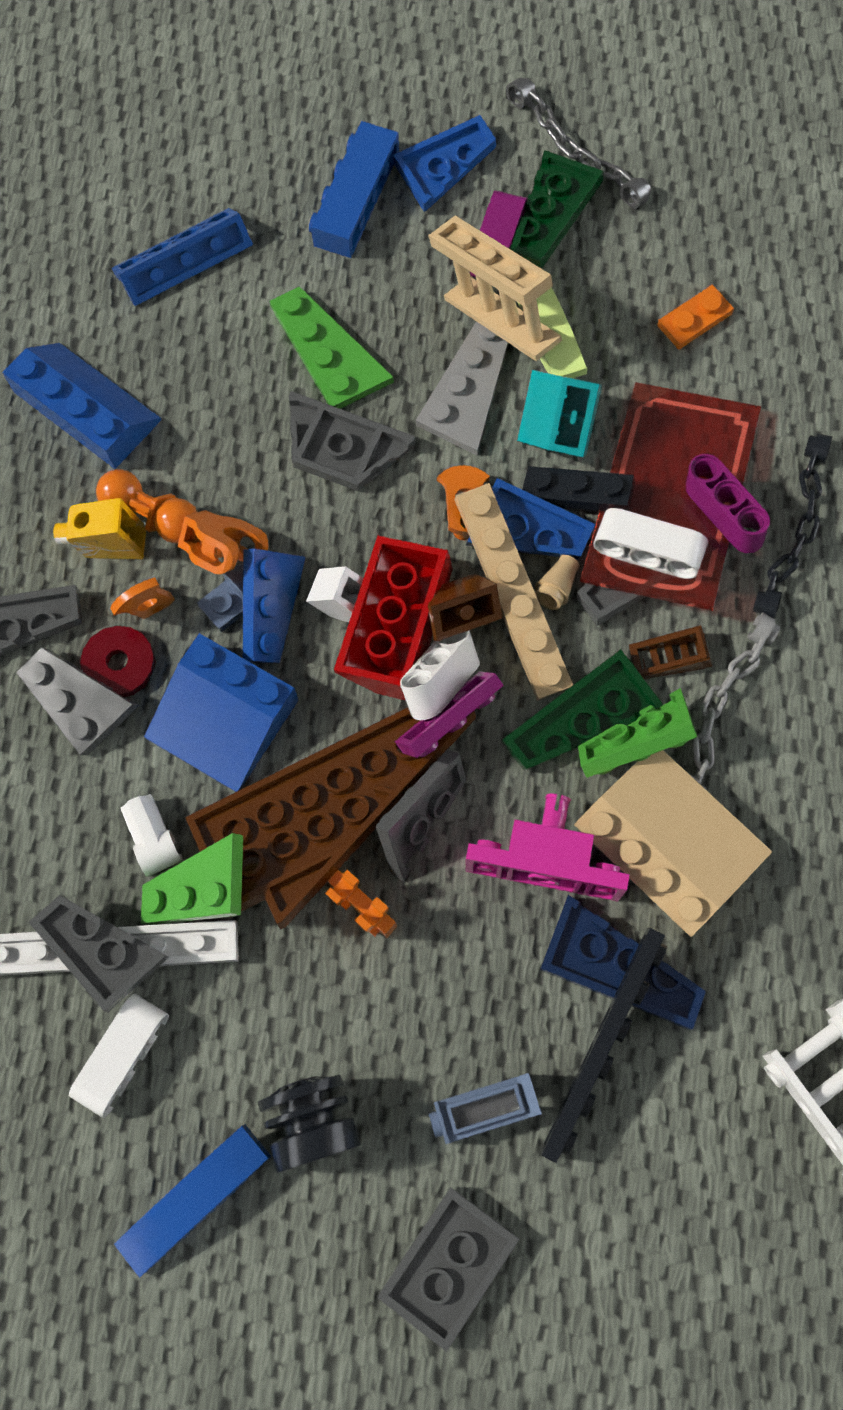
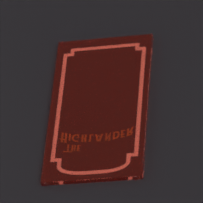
M635 382L610 473L634 475L635 486L629 509L630 512L700 532L708 539V545L698 574L692 579L675 577L608 557L598 552L593 545L606 512L599 511L580 582L713 611L729 541L686 492L689 465L695 456L700 454L714 455L743 485L761 406ZM699 476L702 479H709L708 477ZM721 502L725 505H732L729 502Z

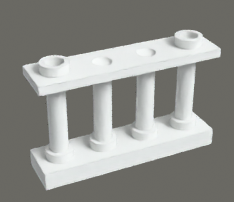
M840 999L825 1009L831 1016L828 1019V1026L784 1058L777 1049L768 1051L763 1055V1058L768 1063L764 1069L769 1078L779 1088L783 1085L786 1087L843 1165V1123L835 1128L820 1108L843 1090V1068L810 1093L794 1073L839 1038L843 1040V999Z

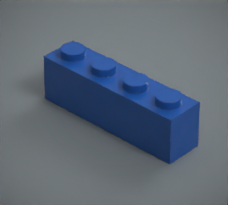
M361 121L356 133H351L349 136L347 152L343 160H338L331 186L327 185L325 187L321 200L322 205L318 213L314 212L309 222V232L312 233L314 247L348 258L352 257L394 166L393 155L399 152L398 132Z

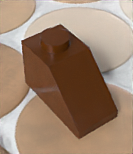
M475 573L443 584L428 604L433 638L437 642L502 619L497 583Z

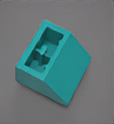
M532 370L517 441L551 451L579 457L586 456L602 384Z

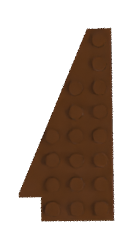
M407 707L185 817L200 851L232 833L243 835L241 912L266 900L281 930L296 917L376 829V825L380 822L383 815L389 812L401 800L406 791L414 786L428 771L430 765L437 761L476 719L475 710L466 717L467 722L460 729L452 733H446L437 741L439 744L434 751L424 757L419 756L416 758L403 754L395 743L398 738L420 721L411 716Z

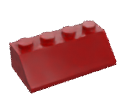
M377 535L334 667L336 674L377 694L406 700L400 686V681L430 646L433 632L428 604L441 586L450 581L453 566L448 550Z

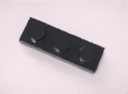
M528 466L522 490L562 508L595 511L618 508L629 511L635 479L634 475Z

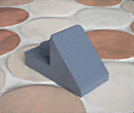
M243 564L236 565L234 570L223 573L225 581L197 602L199 608L220 632H223L243 616Z

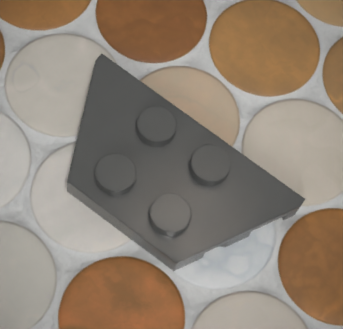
M292 391L289 394L290 430L292 437L291 452L294 468L359 491L414 448L416 444V439L413 435Z

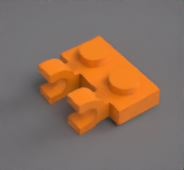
M337 870L327 881L330 888L325 894L347 911L352 906L361 915L355 919V922L366 932H369L374 937L380 932L388 938L397 928L396 922L387 914L389 907L378 897L372 901L358 888L359 880L351 872L346 870L342 873Z

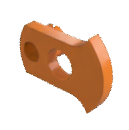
M466 465L451 467L443 471L436 479V481L443 485L446 492L448 531L452 532L457 539L464 541L469 539L467 529L461 525L464 522L455 503V496L483 486L490 479V476L484 471Z
M154 577L126 590L112 603L110 609L114 616L121 613H129L146 619L170 606L175 601V598L171 592L160 588Z

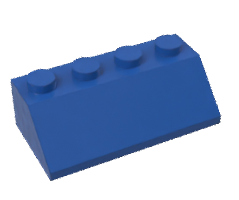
M61 343L26 348L2 372L16 395L114 469L123 462L162 420L158 415Z

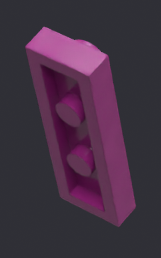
M479 671L463 685L441 713L433 718L420 720L398 738L395 743L403 754L418 758L419 756L424 757L437 748L439 744L437 741L446 733H452L460 729L467 722L466 717L475 709H481L490 704L495 699L494 693L504 685L496 673Z

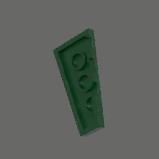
M620 649L501 741L521 768L526 770L577 748L579 745L616 724L628 726L641 716L639 711L649 705L654 706L656 710L663 706V704Z

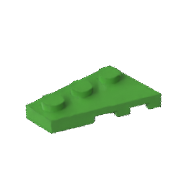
M681 688L669 694L671 701L656 710L654 706L649 705L639 711L641 716L628 726L616 724L579 745L580 764L586 778L596 774H607L615 767L632 761L645 760L653 753L670 747H680L689 740L697 738Z

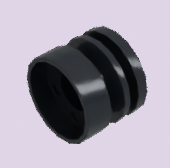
M341 1075L331 1077L314 1076L278 1088L269 1097L258 1101L260 1112L278 1108L280 1110L281 1116L263 1122L265 1129L284 1127L287 1135L270 1145L277 1173L361 1145L354 1118L334 1120L332 1111L348 1103L347 1096L330 1100L327 1096V1092L344 1086Z

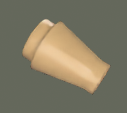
M561 555L556 564L535 584V594L540 605L551 610H558L561 605L567 604L576 572L580 567L579 562L569 555Z

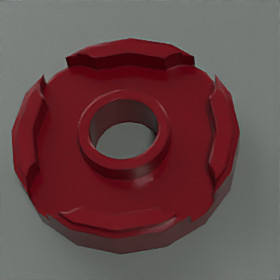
M126 626L105 628L93 635L83 648L80 666L84 673L108 685L113 691L123 697L132 696L146 687L156 664L153 647L145 636L139 631ZM119 653L127 655L128 661L124 668L117 671L109 668L108 664L112 656Z

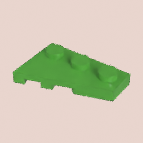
M232 833L143 884L141 924L160 925L241 915L243 835Z

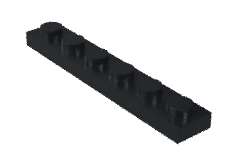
M652 928L646 929L541 1148V1156L554 1163H557L561 1153L568 1156L578 1136V1133L573 1131L574 1125L579 1115L584 1118L588 1116L595 1101L596 1095L590 1093L597 1077L602 1080L606 1078L614 1061V1058L608 1054L615 1040L623 1042L631 1026L632 1020L626 1018L633 1003L641 1004L650 983L644 981L650 966L658 968L666 953L668 946L662 944L665 935Z

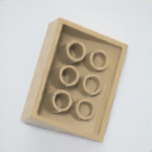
M663 750L653 753L647 759L638 761L574 824L582 833L593 834V844L616 866H619L623 873L629 874V878L690 937L712 917L772 853L761 840Z

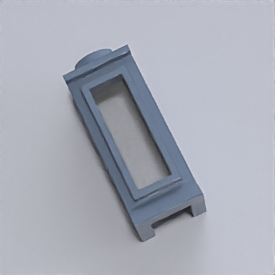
M529 1073L434 1102L436 1111L428 1113L435 1138L444 1136L446 1144L542 1114Z

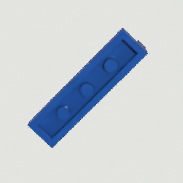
M228 208L112 267V270L117 279L122 282L131 302L136 306L252 246L253 243L240 213Z

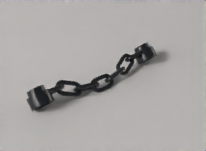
M820 433L817 436H809L804 456L810 457L807 468L803 469L799 474L802 494L806 499H809L808 510L799 520L795 533L797 542L791 553L781 556L768 569L767 575L770 579L766 592L758 591L753 607V612L759 613V615L763 612L775 619L782 597V592L774 591L775 585L786 580L799 566L797 556L803 545L812 543L816 537L820 518L817 514L813 513L815 499L821 496L822 486L819 474L814 469L815 463L825 464L833 436ZM811 475L814 476L816 493L814 489H811L810 493L807 491L805 478L810 479ZM807 519V523H811L812 519H814L810 537L806 539L807 534H801L805 520ZM788 559L787 563L792 566L781 577H778V571L774 570Z

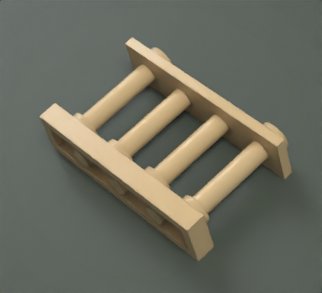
M457 216L452 217L429 234L431 247L452 259L458 285L444 295L445 301L535 361L539 360L562 341L561 335L540 322L536 300L553 287L551 274ZM470 272L475 274L476 280L471 277ZM493 287L499 290L500 296L493 292ZM516 301L523 305L524 311L516 306Z

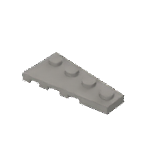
M476 321L417 417L416 426L478 455L480 442L509 343Z

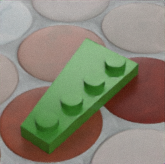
M300 286L269 301L270 307L328 405L341 409L394 383L393 376Z

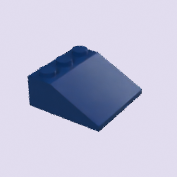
M199 633L178 663L144 738L237 792L241 790L299 699L295 688Z

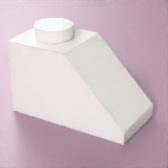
M346 566L319 569L306 602L330 617L349 623L363 578Z

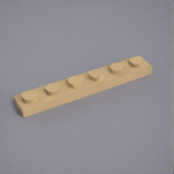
M490 483L456 495L455 503L485 576L488 580L497 583L502 617L537 701L567 690L573 683Z

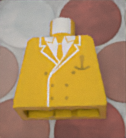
M121 498L72 505L69 508L68 522L56 523L54 525L53 535L55 542L58 545L71 544L85 558L144 559L146 525Z

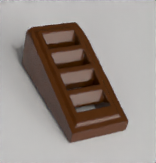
M701 625L629 644L633 665L643 679L713 667ZM687 643H695L697 655L690 656ZM672 646H680L683 659L675 660ZM664 647L668 663H660L657 648ZM649 650L653 667L646 668L643 658L644 669H642L639 651Z

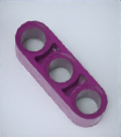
M494 190L480 231L510 249L521 216H524L528 198ZM470 272L471 277L476 278L475 274Z
M711 454L695 456L689 465L686 480V492L734 548L743 553L758 551L763 546L770 525L768 513L717 457ZM699 476L708 477L709 479H702ZM721 502H729L732 505H725ZM744 528H752L756 530V532H750Z

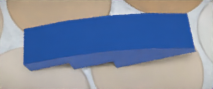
M244 1124L114 1243L115 1247L140 1278L175 1245L191 1233L210 1213L224 1203L271 1155L248 1126Z

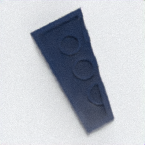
M568 894L540 970L613 999L639 944L610 926V923L597 914L595 915L580 905V902ZM661 961L658 968L650 966L644 981L650 983L647 993L640 1005L633 1003L631 1007L685 1029L693 1030L706 991L664 961Z

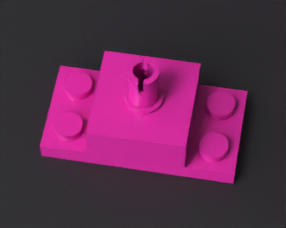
M546 794L542 824L514 819L509 851L502 850L500 843L489 840H478L477 845L468 844L465 872L617 902L627 891L629 874L621 873L619 866L608 863H596V868L589 866L594 835L565 829L571 799L564 795H561L558 811H556L557 794Z

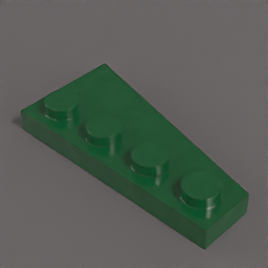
M544 150L541 167L537 170L532 193L528 196L524 216L520 219L510 250L542 269L602 184L604 171Z

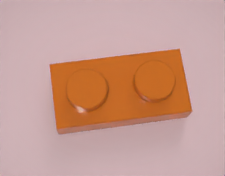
M712 284L659 319L657 326L679 350L732 315L734 307Z

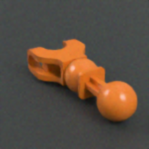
M123 469L108 471L97 483L96 497L98 501L121 498L132 511L147 518L146 531H157L159 536L165 541L178 544L179 548L189 554L190 560L195 565L214 574H223L234 570L237 560L243 562V550L247 548L240 545V541L245 536L252 539L255 549L268 551V538L261 529L241 519L216 515L207 510L197 512L196 507L188 500L176 498L171 493L154 498L142 491L140 481L129 471ZM218 558H224L223 563H221L218 560Z

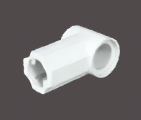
M151 794L135 797L121 807L128 829L135 842L133 850L136 859L146 877L183 861L182 855L178 854L174 843H176L171 831L166 829Z

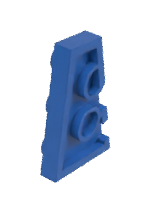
M481 115L394 154L393 162L422 210L426 212L496 148V138Z
M496 479L492 490L518 552L554 557L569 555L575 559L581 557L595 527L594 523L503 480ZM470 536L466 546H473Z
M255 548L243 550V658L245 660L257 663H280L306 557Z

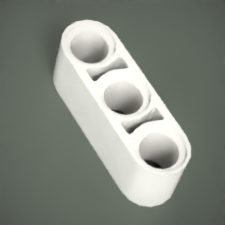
M610 508L606 510L593 545L598 552L608 557L675 577L692 579L698 574L708 545V539L700 532L623 509Z
M470 630L438 642L434 641L402 677L400 686L411 716L414 719L427 720L441 713L479 667L480 662Z
M137 994L131 995L119 1010L70 1089L69 1097L100 1117L105 1118L113 1109L110 1105L116 1095L121 1097L135 1074L133 1068L139 1059L144 1060L158 1037L155 1035L161 1023L163 1025L167 1023L169 1015Z

